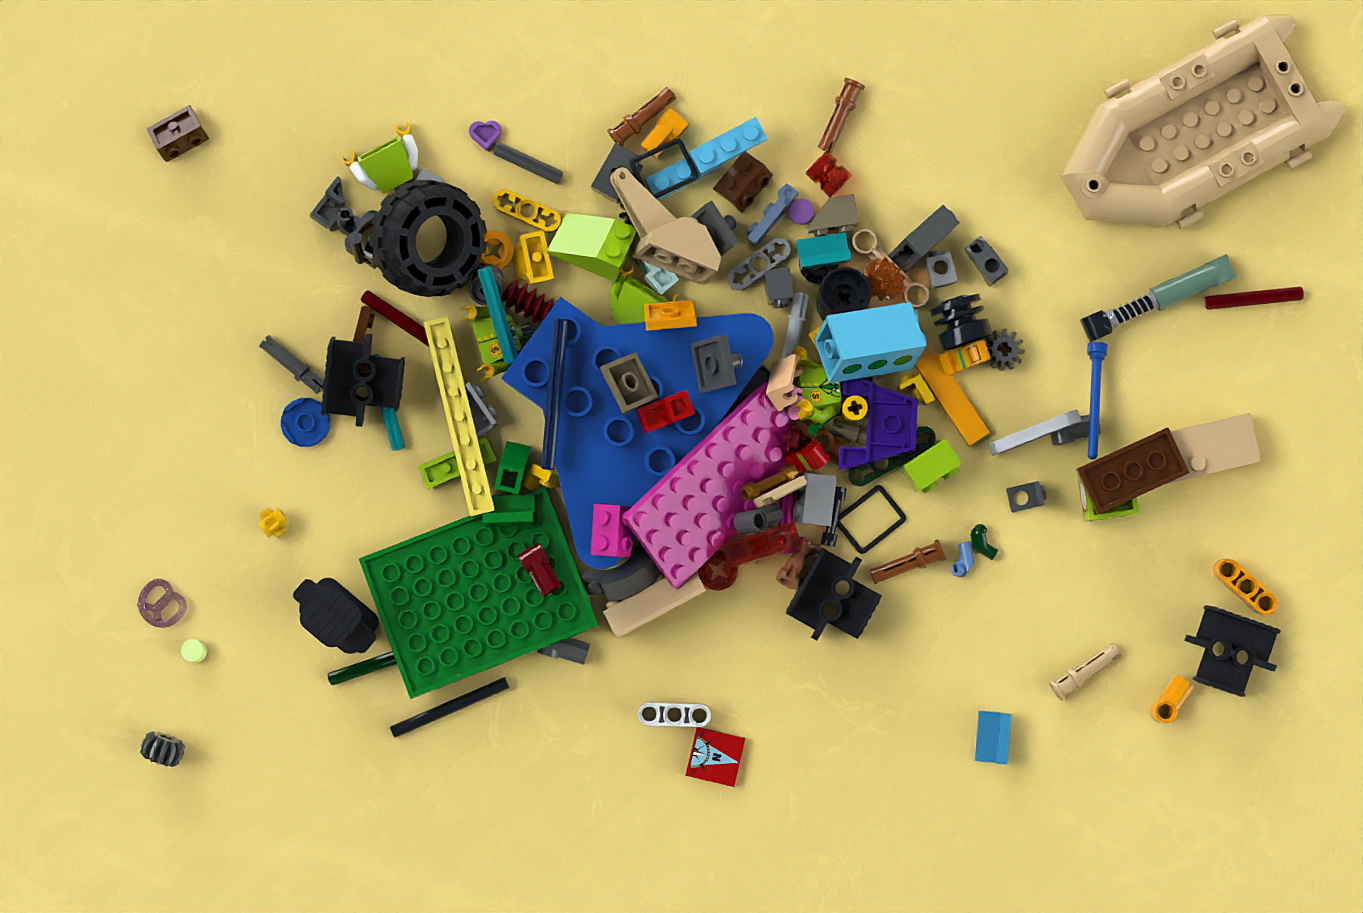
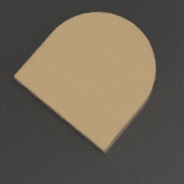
M803 475L753 501L757 508H761L806 486L807 481Z

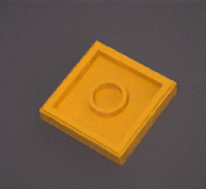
M694 300L644 305L646 331L697 326Z

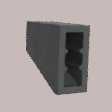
M943 204L912 231L888 256L906 273L960 222L956 219L954 213Z

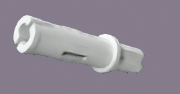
M799 292L795 294L791 315H788L790 320L781 359L793 355L791 351L799 347L804 322H807V319H805L809 302V295Z

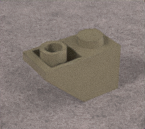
M854 194L829 197L807 228L808 234L814 233V236L818 237L828 235L829 230L838 229L839 233L854 231L853 227L859 224Z

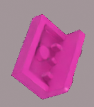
M594 504L591 555L630 557L633 545L631 539L632 530L622 516L631 506Z

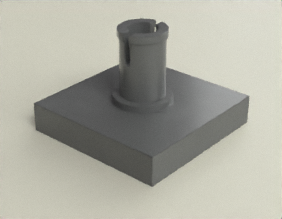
M713 201L706 203L690 216L698 220V223L706 226L721 257L739 243L731 231L736 228L735 219L731 215H726L723 218Z
M727 334L717 335L690 344L700 394L737 384L734 369L742 367L743 359L739 353L731 354Z

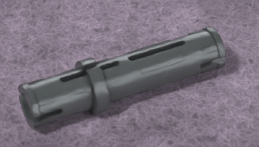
M268 335L265 337L266 342L263 340L259 345L261 349L265 350L294 374V378L298 382L301 380L315 394L321 391L320 388L323 389L324 380L310 369V365L307 363L303 364L274 340L272 336Z

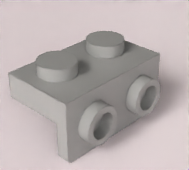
M468 382L465 384L477 437L479 438L498 425L495 419L499 416L491 405L485 406L481 400L485 395L478 385L472 386Z

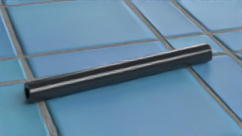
M505 677L392 725L390 726L394 738L507 690L510 688Z

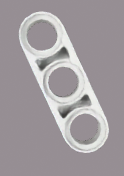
M645 702L638 711L639 720L643 724L650 726L703 727L708 724L711 718L709 708L701 703ZM649 706L653 707L657 713L655 719L650 721L642 716L643 709ZM676 707L680 709L682 716L678 721H671L667 717V712L670 708ZM697 708H702L707 713L706 719L702 722H696L692 718V713Z

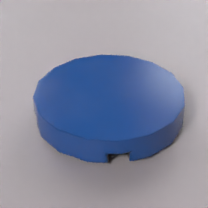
M299 398L285 407L281 416L280 426L283 435L290 443L299 447H312L321 443L327 437L331 418L329 413H326L325 416L321 414V402L312 398Z

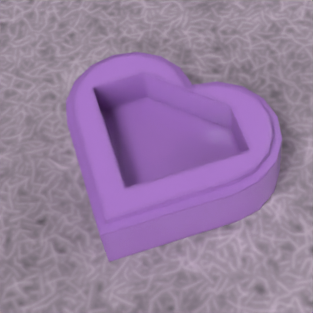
M477 121L469 127V134L487 152L500 138L502 129L496 121H488L486 123Z

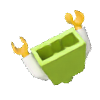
M406 121L408 128L406 131H400L397 124L396 131L398 136L358 157L352 150H349L352 154L350 161H346L341 156V161L350 167L351 172L359 183L372 190L380 189L382 193H386L392 189L395 192L397 187L414 178L413 171L417 168L418 149L411 135L412 131L409 122Z

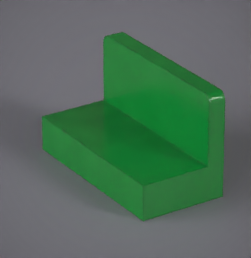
M533 494L492 496L495 511L483 513V524L485 526L535 525V496Z

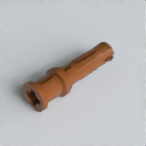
M846 77L842 92L835 99V104L837 105L817 146L819 149L831 154L850 111L856 108L855 102L860 91L865 88L863 84Z
M666 86L632 115L624 116V120L615 128H609L607 130L608 134L615 143L623 147L627 139L633 134H639L641 127L667 105L676 100V96Z
M937 539L934 541V544L921 549L917 547L913 550L912 554L869 569L874 583L877 584L916 567L924 569L927 564L940 559L944 561L946 558Z

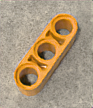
M1221 559L1214 564V576L1254 612L1268 615L1276 610L1278 601L1274 594L1235 560ZM1224 563L1230 564L1232 568V573L1228 577L1223 576L1221 573V567ZM1245 579L1251 585L1249 592L1246 594L1240 590V583ZM1263 596L1269 600V607L1266 610H1262L1259 607V600Z

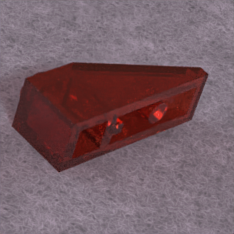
M791 522L722 543L729 568L734 569L800 547L802 544L795 522Z

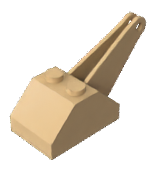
M620 167L611 174L610 181L641 239L636 243L632 257L698 284H701L718 271L721 256L705 225L698 223V220L692 217L682 216L676 219L626 168Z

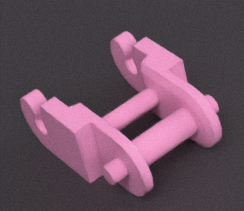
M795 385L793 390L789 392L788 397L798 395L797 401L786 406L787 414L793 420L799 419L797 413L801 411L795 408V405L804 399V397L797 394V392L802 393L803 390Z

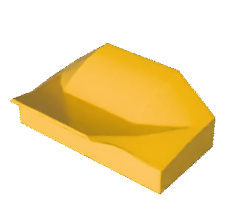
M544 230L519 235V243L513 249L512 257L516 277L527 280L530 285L555 280L550 254H547L548 245Z

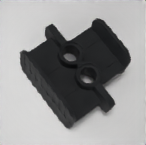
M366 333L364 343L337 340L336 337L332 336L327 348L321 414L323 416L326 413L356 416V426L362 427L366 405L392 408L394 412H397L402 397L405 357L393 359L371 356L373 334ZM368 363L372 371L370 373L361 372L359 364ZM360 387L366 388L369 391V396L360 397L356 389Z
M821 548L809 571H807L805 578H803L794 598L791 600L789 607H787L786 614L814 629L811 638L816 641L819 639L827 623L858 639L863 633L865 626H867V622L872 617L871 615L879 604L882 595L852 579L862 559L855 557L851 564ZM841 580L846 581L850 587L845 595H839L836 592V584ZM829 602L837 606V613L833 617H827L823 612L825 604Z
M323 578L317 584L310 579H305L294 591L293 598L300 604L301 625L325 646L338 647L347 654L355 652L365 653L375 642L376 634L374 631L379 624L377 615L335 579Z
M1206 605L1203 608L1205 611L1196 637L1186 635L1184 640L1205 648L1196 677H1193L1192 680L1230 694L1245 697L1244 691L1253 665L1275 672L1277 665L1269 663L1268 660L1277 633L1280 634L1281 630L1247 617L1233 614L1224 609ZM1217 642H1221L1224 645V652L1220 656H1216L1213 652V646ZM1241 650L1246 651L1248 654V660L1244 664H1240L1237 661V654Z

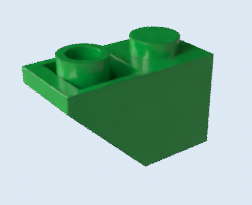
M510 441L506 442L494 489L520 495L531 446Z

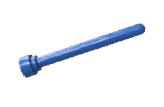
M1090 342L1087 346V355L1092 360L1088 458L1091 460H1095L1098 456L1102 361L1107 356L1108 344L1104 342Z

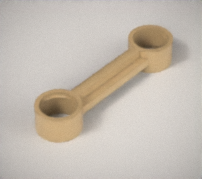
M869 229L858 230L852 238V248L860 255H867L903 292L905 303L909 302L907 292L910 288L916 286L923 289L925 294L924 301L920 304L911 303L913 309L923 307L929 299L927 287L922 283H914L877 245V237L873 231ZM868 234L873 238L874 243L870 250L862 251L858 249L856 245L858 235Z

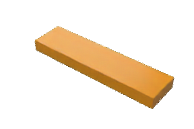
M936 350L915 363L917 370L968 447L990 433L952 375H945Z

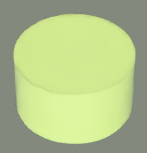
M190 639L183 644L181 653L185 660L198 663L206 657L207 648L203 642Z

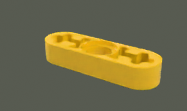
M501 189L494 194L493 204L498 211L548 233L558 230L561 224V217L557 211L507 189ZM506 194L509 195L508 199L510 202L516 204V199L521 200L516 206V213L511 212L513 207L508 204L500 207L501 203L498 198H503ZM525 204H530L534 207V214L529 218H525L520 214V209ZM539 209L544 210L541 213L542 216L549 218L552 214L557 223L546 227V222L540 218L538 223L533 221L537 218Z

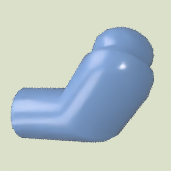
M970 541L958 544L960 557L951 567V573L956 577L965 576L974 565Z

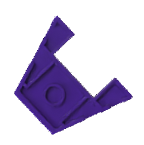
M859 378L843 381L842 397L857 395L862 398H868L866 448L840 446L838 471L915 451L917 399Z

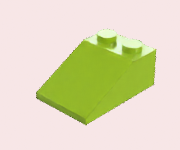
M566 213L547 250V254L616 282L634 245L637 231L635 227L616 219Z

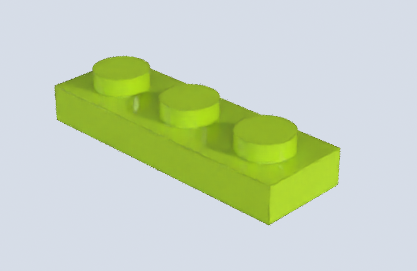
M488 437L479 440L484 466L497 461ZM455 451L418 466L427 489L460 476Z

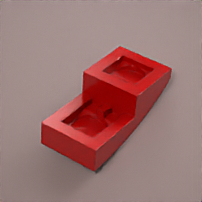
M686 390L635 410L644 434L695 414Z

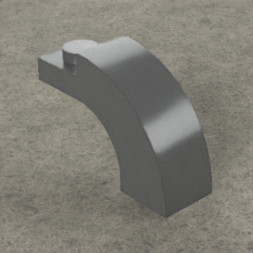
M636 546L633 555L624 564L608 570L583 571L581 581L588 595L606 594L609 601H617L643 591L662 572L643 546Z

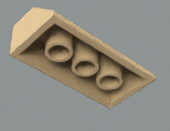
M695 572L678 589L673 588L662 574L651 584L652 586L626 600L607 603V610L603 612L616 638L705 592L706 589L697 573Z

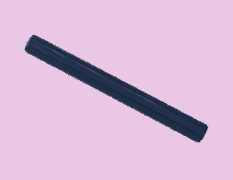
M562 318L554 320L541 460V468L544 470H554L556 461L568 321Z

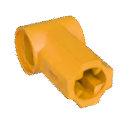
M669 108L659 119L655 129L641 143V146L648 152L677 139L688 128L689 123L676 111ZM666 149L651 156L657 159Z
M1175 675L1159 699L1150 708V715L1154 721L1161 723L1173 721L1177 716V711L1194 686L1184 678ZM1163 704L1169 710L1168 716L1164 719L1158 714V709Z

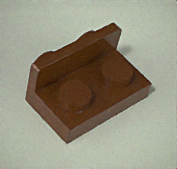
M191 105L147 128L157 151L165 162L179 157L181 154L201 145L209 139Z

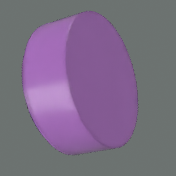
M805 199L795 200L789 208L790 219L799 225L808 223L814 214L812 204Z

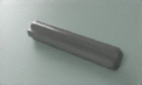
M498 142L494 147L493 154L555 184L561 181L563 176L561 170L501 142Z

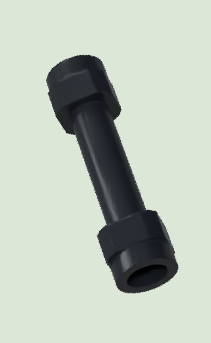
M835 487L831 526H826V531L822 533L821 545L831 547L836 545L838 535L835 532L841 502L845 501L847 488Z

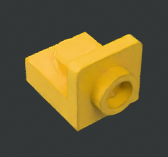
M912 372L900 379L902 384L898 386L899 391L913 384L914 389L911 391L919 403L923 402L924 405H927L935 400L921 374L915 376Z
M532 464L523 482V486L532 491L544 486L553 489L554 485L561 488L558 475L544 470L536 464Z

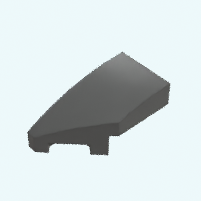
M336 177L325 191L324 197L310 213V218L329 231L337 223V213L345 205L340 177Z

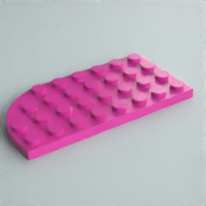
M764 381L622 516L669 584L675 589H678L737 532L734 519L738 512L757 508L753 500H744L740 491L741 487H744L749 482L756 484L779 473V468L785 465L788 466L783 459L789 454L787 453L788 445H784L783 442L786 430H791V424L785 407L783 410L778 411L767 396L768 382ZM781 483L760 492V496L778 488Z

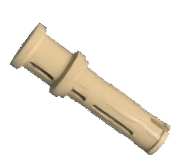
M1111 643L1075 669L1069 668L1064 676L1055 682L1053 680L1050 681L1049 684L1057 697L1063 701L1068 693L1076 688L1080 689L1083 687L1084 681L1122 655L1115 644Z

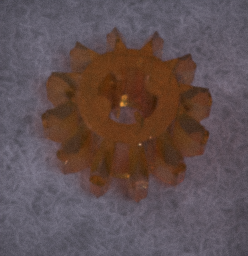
M886 257L873 260L862 272L871 285L872 297L877 296L880 301L893 299L905 286L903 283L905 277L900 274L902 268H897L894 261L889 263Z

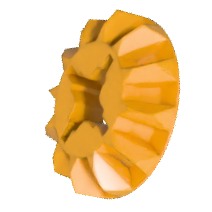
M487 231L484 234V242H489L494 247L503 244L498 250L501 258L498 259L494 255L487 256V253L490 251L487 245L486 253H482L479 262L482 264H493L499 269L506 267L513 257L514 248L510 238L500 231Z

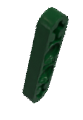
M928 426L917 428L916 439L920 437V431H923V433L929 432L931 437L928 438V444H925V442L917 444L916 446L919 450L910 452L906 457L895 456L888 458V466L884 470L877 469L874 462L870 463V467L876 475L872 477L871 472L864 476V482H861L859 479L855 481L853 476L856 474L855 469L858 468L860 471H863L868 467L862 465L851 468L848 473L849 481L853 485L860 487L870 483L931 447L936 440L935 432Z

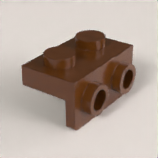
M744 152L713 187V190L743 213L753 203L754 198L768 185L773 174L762 162Z

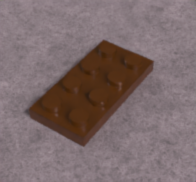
M1169 427L1076 469L1097 515L1189 474V470Z

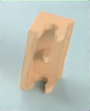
M797 354L772 363L766 394L778 411L797 401L798 395L788 397L789 392L794 388L793 378L801 375L803 372V367L795 370L796 363L799 362Z

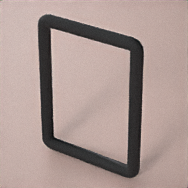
M679 138L630 160L629 164L637 181L646 188L635 163L675 144H679L693 176L653 194L656 199L698 179L697 170L683 141Z
M877 485L839 515L837 526L860 554H864L906 521V516L881 485ZM879 490L901 519L862 549L840 520Z

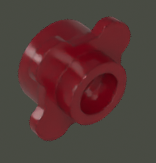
M794 423L792 429L786 430L783 443L788 445L787 453H790L791 449L799 450L802 441L803 431L796 429V424Z

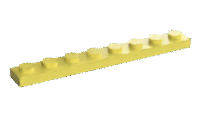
M449 317L424 322V327L470 517L493 512L495 507Z

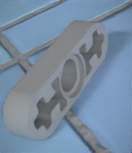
M776 238L730 271L728 275L729 286L736 291L746 289L761 278L766 270H772L789 256V243L783 238ZM776 243L779 246L784 245V255L781 256L778 253L773 256L772 259L775 262L771 264L770 259L763 252L767 250L768 254L772 253L775 250L774 244ZM760 257L766 261V268L763 271L753 269L752 261L755 258ZM747 265L749 271L755 277L751 279L750 275H747L743 279V285L740 283L734 284L732 282L735 279L734 274L742 275L746 272L743 266Z

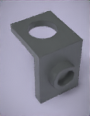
M1039 481L1006 489L1012 513L1045 505L1046 492L1044 486L1039 484ZM1022 490L1027 493L1028 501L1026 504L1018 505L1015 503L1014 494L1017 491Z

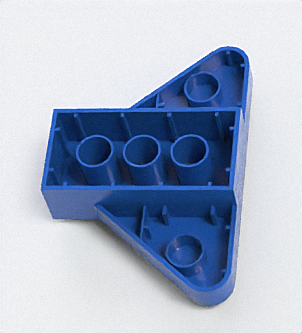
M560 296L501 379L541 408L545 418L554 320L562 318L568 321L555 464L575 548L579 558L586 565L594 569H607L615 566L623 558L591 555L594 504L633 507L721 423L726 413L768 357L773 346L774 333L771 325L763 317L751 313L697 317V326L646 331L645 322L601 326ZM727 334L731 354L739 353L743 359L742 367L734 369L737 384L700 394L690 344L717 335ZM636 352L659 397L641 407L686 390L695 414L644 434L635 410L625 415L622 414L600 367ZM633 532L631 535L632 543L637 539Z

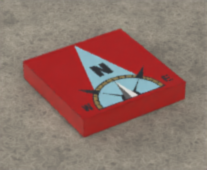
M697 727L685 776L734 787L746 738Z

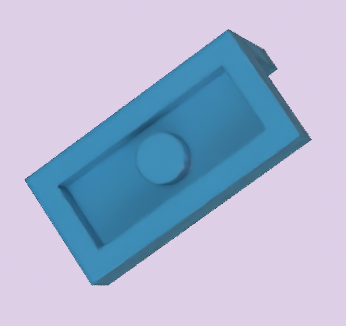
M988 711L978 712L975 761L1007 765L1011 714Z

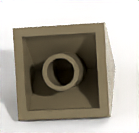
M636 352L600 367L623 415L659 398Z

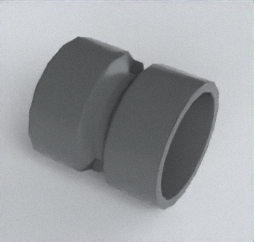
M482 264L479 269L483 267L492 268L501 296L504 284L502 271L493 264ZM473 273L469 286L470 296L477 304L487 306L478 273Z

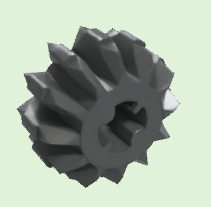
M1007 329L1002 330L1001 336L997 330L993 331L994 339L988 336L985 338V341L991 345L987 346L990 357L993 359L990 367L994 368L999 363V371H1004L1005 363L1010 370L1014 369L1012 360L1018 364L1022 361L1016 354L1025 353L1024 349L1017 348V346L1023 343V340L1020 339L1016 342L1013 340L1017 335L1016 332L1007 337ZM1002 344H1005V348L1009 349L1005 356H1002V352L997 350Z
M152 731L147 733L145 739H143L140 753L145 759H149L150 762L166 767H174L179 765L184 755L185 745L181 740L173 736Z

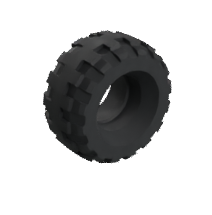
M416 180V182L405 183L397 187V190L392 195H387L380 204V211L374 214L371 222L374 224L373 233L369 234V244L373 247L374 251L372 258L375 266L383 273L382 276L398 289L424 297L445 296L451 294V291H454V289H461L470 280L471 274H476L482 263L479 261L482 253H486L487 242H484V234L487 233L485 220H482L480 217L481 210L476 202L471 200L467 193L460 188L434 180ZM438 216L446 228V244L437 258L426 263L421 260L417 253V232L427 219Z

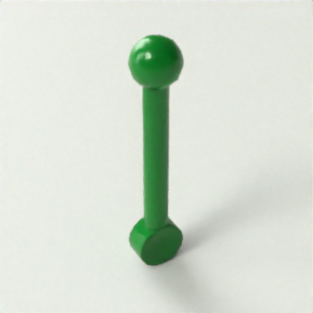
M840 408V413L835 416L842 415V408ZM831 419L822 424H811L808 428V433L816 435L818 429Z

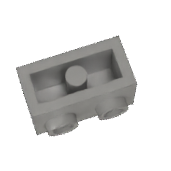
M802 473L800 477L804 475L807 484L797 490L798 500L793 507L795 522L831 526L837 476Z

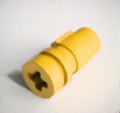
M857 395L848 397L842 405V414L847 422L862 419L868 410L866 401ZM851 406L857 407L856 413L850 411Z

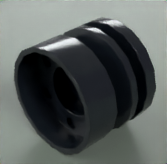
M841 267L830 271L822 279L816 301L817 312L822 321H825L828 315L868 309L872 291L867 277L859 270L850 267ZM839 299H840V301H842V302H844V301L846 300V301H847V305H846L845 303L839 304V303H838V302H839Z
M980 294L960 295L943 301L936 308L930 310L931 317L941 314L944 317L935 321L934 326L946 325L948 329L938 335L943 351L993 334L988 318L977 320L975 318L976 314L984 310V306L974 308L971 306V304L981 300Z

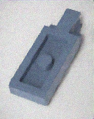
M786 183L778 191L776 203L773 204L771 202L765 208L763 219L759 223L754 222L747 231V234H749L747 237L748 243L753 247H758L797 197L798 192Z

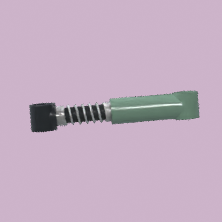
M1225 254L1196 269L1150 288V292L1145 293L1144 297L1139 296L1138 300L1133 299L1131 303L1126 302V305L1120 304V307H1114L1113 311L1108 310L1104 312L1100 310L1081 319L1080 322L1089 342H1093L1113 333V329L1118 326L1120 327V324L1123 322L1126 324V321L1129 319L1132 321V318H1138V315L1141 314L1145 315L1147 311L1151 313L1152 309L1162 311L1198 293L1237 277L1228 255Z

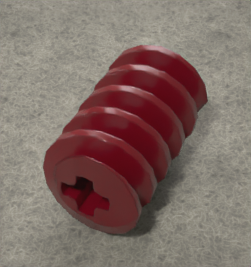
M517 278L504 291L501 297L502 303L507 300L506 308L510 309L515 305V313L518 314L524 309L523 317L525 319L533 314L532 322L535 324L541 319L542 323L553 307L554 298L545 302V293L536 297L537 289L534 288L532 291L527 292L528 284L525 283L521 288L518 287L520 279Z

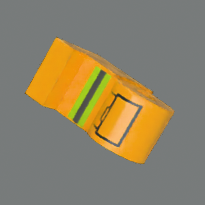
M985 340L939 355L946 376L962 372L991 359Z

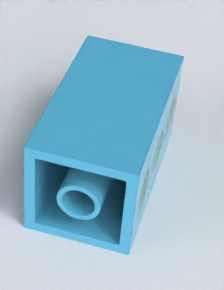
M911 302L828 315L814 341L829 383L912 369L926 347V337L920 330L918 314L913 310Z

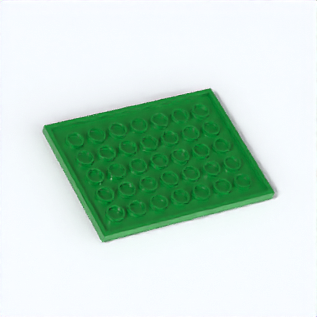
M545 486L524 494H533L535 496V525L485 526L483 524V514L473 517L467 516L359 558L410 699L599 627ZM537 543H540L550 560L549 564L562 585L556 591L544 597L539 592L532 576L526 572L517 556Z

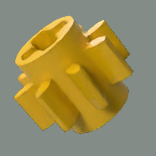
M267 508L259 514L262 520L258 522V525L268 538L273 534L276 538H279L287 532L284 526L289 521L279 508L274 511L271 508Z

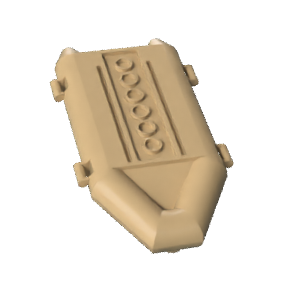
M1290 14L1261 15L1241 27L1233 19L1212 31L1216 39L1215 41L1132 87L1128 80L1124 79L1104 90L1108 100L1097 106L1061 174L1084 219L1168 226L1176 221L1179 227L1183 229L1204 217L1199 208L1280 163L1285 162L1287 167L1292 169L1312 158L1308 148L1331 135L1344 116L1345 109L1340 101L1316 102L1286 50L1284 44L1296 28L1294 18ZM1235 30L1236 35L1227 40L1223 38V36ZM1127 90L1128 94L1117 100L1114 97ZM1298 147L1302 150V152L1290 158L1291 151ZM1189 207L1194 210V212L1181 218L1180 212Z

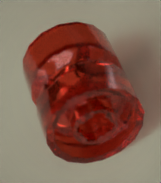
M826 151L806 171L805 175L814 183H820V189L828 197H832L851 178L852 174L843 165L837 166V159Z

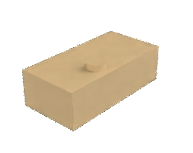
M1250 413L1170 431L1189 470V474L1169 483L1262 462Z

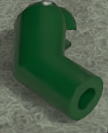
M977 524L970 534L972 547L977 552L993 560L998 549L987 543L986 526Z

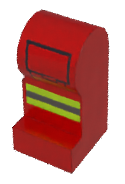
M819 441L801 443L799 450L793 449L783 459L787 465L793 464L798 471V476H800L805 471H815L823 467L831 457L825 454Z

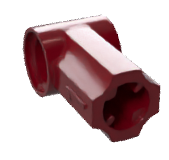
M540 543L517 555L526 572L532 576L535 585L543 597L562 586L549 564L550 560Z

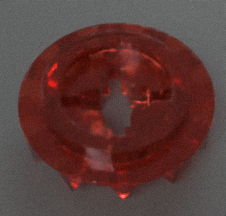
M716 551L698 569L699 578L704 586L716 591L729 588L735 582L738 574L736 561L730 554L723 551ZM724 561L722 570L727 575V578L718 575L711 580L714 571L709 566V563L718 566Z

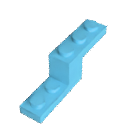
M757 117L689 151V156L699 175L697 180L723 167L724 162L767 141L768 138ZM684 158L645 178L652 194H655L692 177L693 174ZM693 181V182H691V183H689V184H687V185H685V186H683V187H680V188H678V189H676V190H674V191H672V192H670V193H667V194H665V195H663V196L657 198V200L659 201V200H661V199H663V198H665V197L671 195L672 193H674V192H676V191H678V190H680V189H682V188H684V187H686V186H688V185H690V184H692V183H694V182H696V181Z

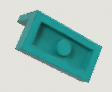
M846 232L796 240L801 270L851 261Z

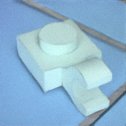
M639 259L636 261L637 265L647 272L643 279L660 295L679 280L674 273Z

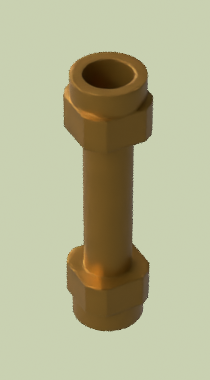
M793 464L785 465L779 468V473L756 484L753 482L745 484L740 489L741 495L745 501L754 500L760 497V492L781 482L788 483L798 478V471Z

